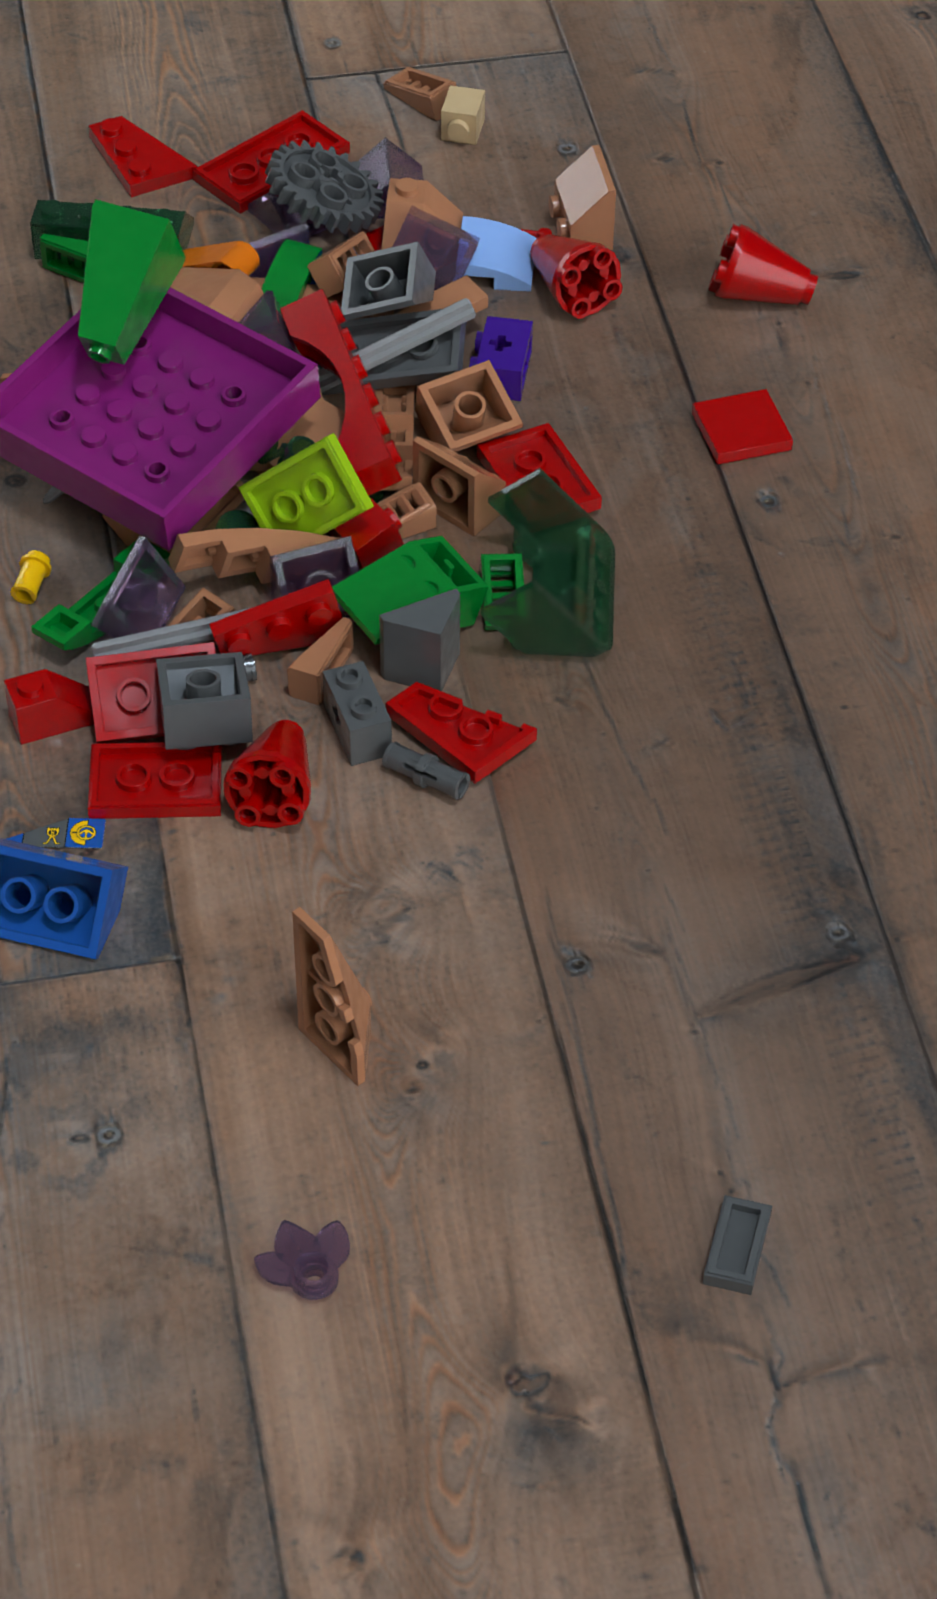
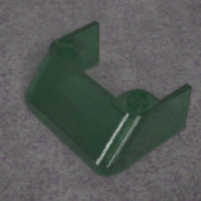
M540 468L488 497V503L514 527L513 551L515 554L522 553V561L533 568V578L531 582L481 608L480 615L502 633L515 649L521 650L525 654L597 657L610 650L613 646L616 553L608 533Z

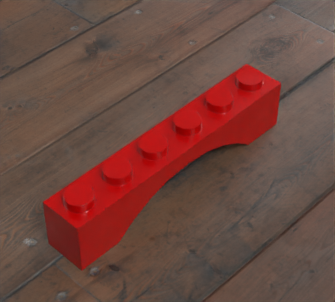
M320 289L280 308L289 334L300 354L333 373L343 384L345 416L338 441L368 496L402 481L397 468V464L403 462L395 442L393 440L387 442L385 438L386 435L391 433V430L382 411L375 413L373 407L380 405L371 383L365 385L362 379L368 377V373L359 354L353 357L351 351L357 349V346L348 327L341 328L340 324L346 322V318L338 301L335 300L330 303L324 290Z

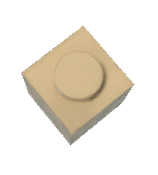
M450 85L441 110V140L476 145L485 120V90Z

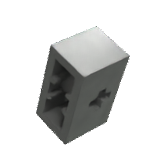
M364 661L322 671L324 708L350 765L354 766L383 758L386 748L392 743L391 718Z

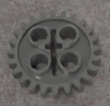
M305 140L302 141L300 146L293 141H290L288 147L283 144L280 145L278 151L274 150L265 170V174H267L265 183L272 185L269 190L271 194L279 195L278 204H288L290 206L287 211L289 214L296 212L301 214V222L310 219L317 229L321 224L326 225L330 233H333L335 227H338L343 234H347L349 229L355 233H359L361 228L368 230L371 223L374 224L376 222L384 200L381 199L383 191L377 189L379 182L369 179L371 171L360 170L361 162L348 161L347 153L341 156L337 155L335 148L332 146L328 151L324 150L319 142H316L315 147H311Z

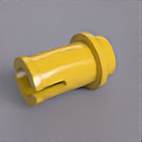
M37 550L29 551L21 557L19 562L21 570L10 591L11 596L22 604H33L36 601L43 579L47 578L52 570L50 558L45 553Z

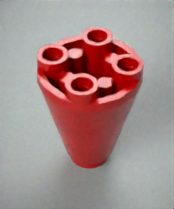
M733 224L729 235L727 234L719 255L724 257L725 260L721 259L718 268L714 270L708 291L714 292V296L723 299L798 305L801 302L808 305L814 293L818 276L811 274L810 268L750 227L743 224L739 226Z
M550 234L542 235L533 242L530 251L533 263L558 306L575 318L582 319L599 312L610 301L616 300L622 293L620 262L615 253L601 243Z
M279 720L273 723L231 763L224 777V795L230 808L235 812V819L241 825L246 827L279 828L296 825L301 822L311 800V780L306 738L303 729L296 722Z

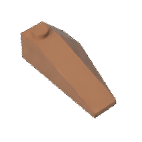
M390 178L382 250L418 241L437 272L438 269H443L447 263V256L452 248L456 249L459 245L463 212L427 180Z
M299 907L292 911L299 1030L359 1086L365 1082L371 1034V998L364 987L361 986L331 935Z

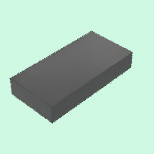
M727 1195L724 1196L704 1272L703 1284L743 1294H752L771 1218L772 1205Z

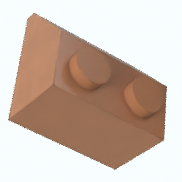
M600 145L591 146L555 179L554 195L549 196V211L552 218H557V235L601 243L610 250H613L616 189Z
M490 360L417 386L415 412L430 441L442 444L455 452L523 427V422Z
M419 436L413 440V484L421 482L435 502L437 515L470 535L476 536L505 512L506 481L442 444Z

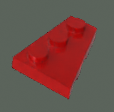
M123 116L108 118L102 122L88 125L90 139L131 198L193 179V170L198 167L196 164Z

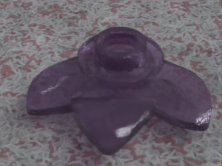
M284 1220L281 1222L276 1233L275 1251L255 1256L254 1262L259 1274L267 1282L273 1285L291 1287L297 1295L305 1299H322L332 1294L338 1286V1268L350 1255L349 1236L345 1227L338 1220L327 1224L316 1236L302 1227ZM312 1276L321 1277L319 1280H308Z

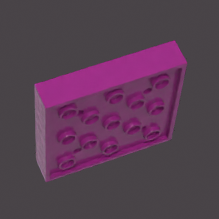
M171 287L125 365L110 361L109 364H103L91 359L87 355L78 337L80 309L0 384V457L169 551L174 545L177 534L187 533L321 398L318 364Z

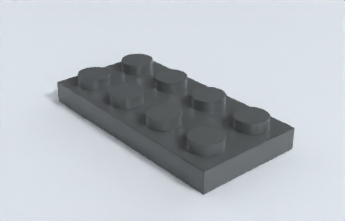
M442 309L346 320V322L340 325L342 329L348 327L357 346V349L351 351V353H355ZM466 322L368 370V377L362 379L364 385L371 383L374 390L419 385L463 370ZM318 365V370L323 368L322 366ZM341 383L323 392L322 395L345 393L343 384Z

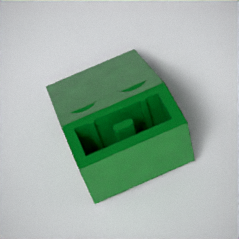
M443 536L409 541L332 586L337 602L375 645L380 644L379 615L456 588L460 592V628L473 626L489 588Z

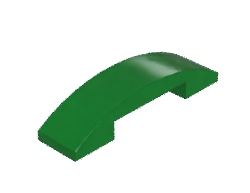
M285 239L264 280L261 289L265 296L253 310L248 328L287 348L289 331L280 308L302 298L307 283H311L313 279L308 269V264L322 255V248Z
M139 537L113 559L114 572L69 609L58 604L31 626L32 633L64 651L73 650L97 640L122 622L145 599L169 566L168 558L170 553Z

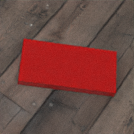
M301 110L193 170V180L241 214L274 196V194L269 192L272 185L265 183L267 178L265 170L274 150L278 151L280 145L283 144L288 147L290 141H293L300 146L302 141L305 140L311 147H315L316 142H319L324 150L328 151L332 146L335 148L336 154L341 156L344 153H350V142Z

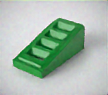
M43 234L40 237L42 267L84 283L88 241ZM57 252L61 253V259H58Z
M522 553L481 554L479 574L489 586L482 603L485 630L527 629ZM491 577H512V580L491 581ZM492 589H513L514 592L492 593ZM493 601H515V605H493ZM493 613H516L517 617H494Z

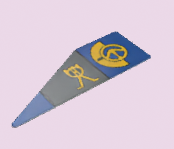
M68 818L7 838V840L38 847L102 848L106 820Z

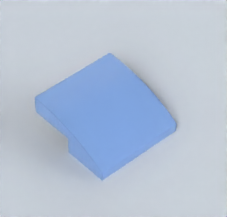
M463 216L456 275L494 278V290L531 292L534 263L530 251L533 242L537 238L525 231L501 222Z

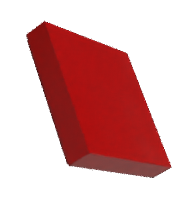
M767 389L692 403V415L717 465L792 450L793 438Z

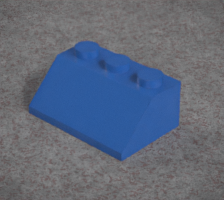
M0 838V938L98 959L120 912L128 866Z

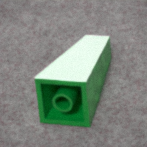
M95 199L91 213L78 337L91 359L103 364H109L110 361L125 365L182 268L186 257L170 219Z

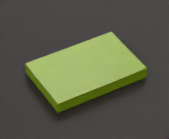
M334 433L238 487L260 528L294 530L323 535L374 507Z

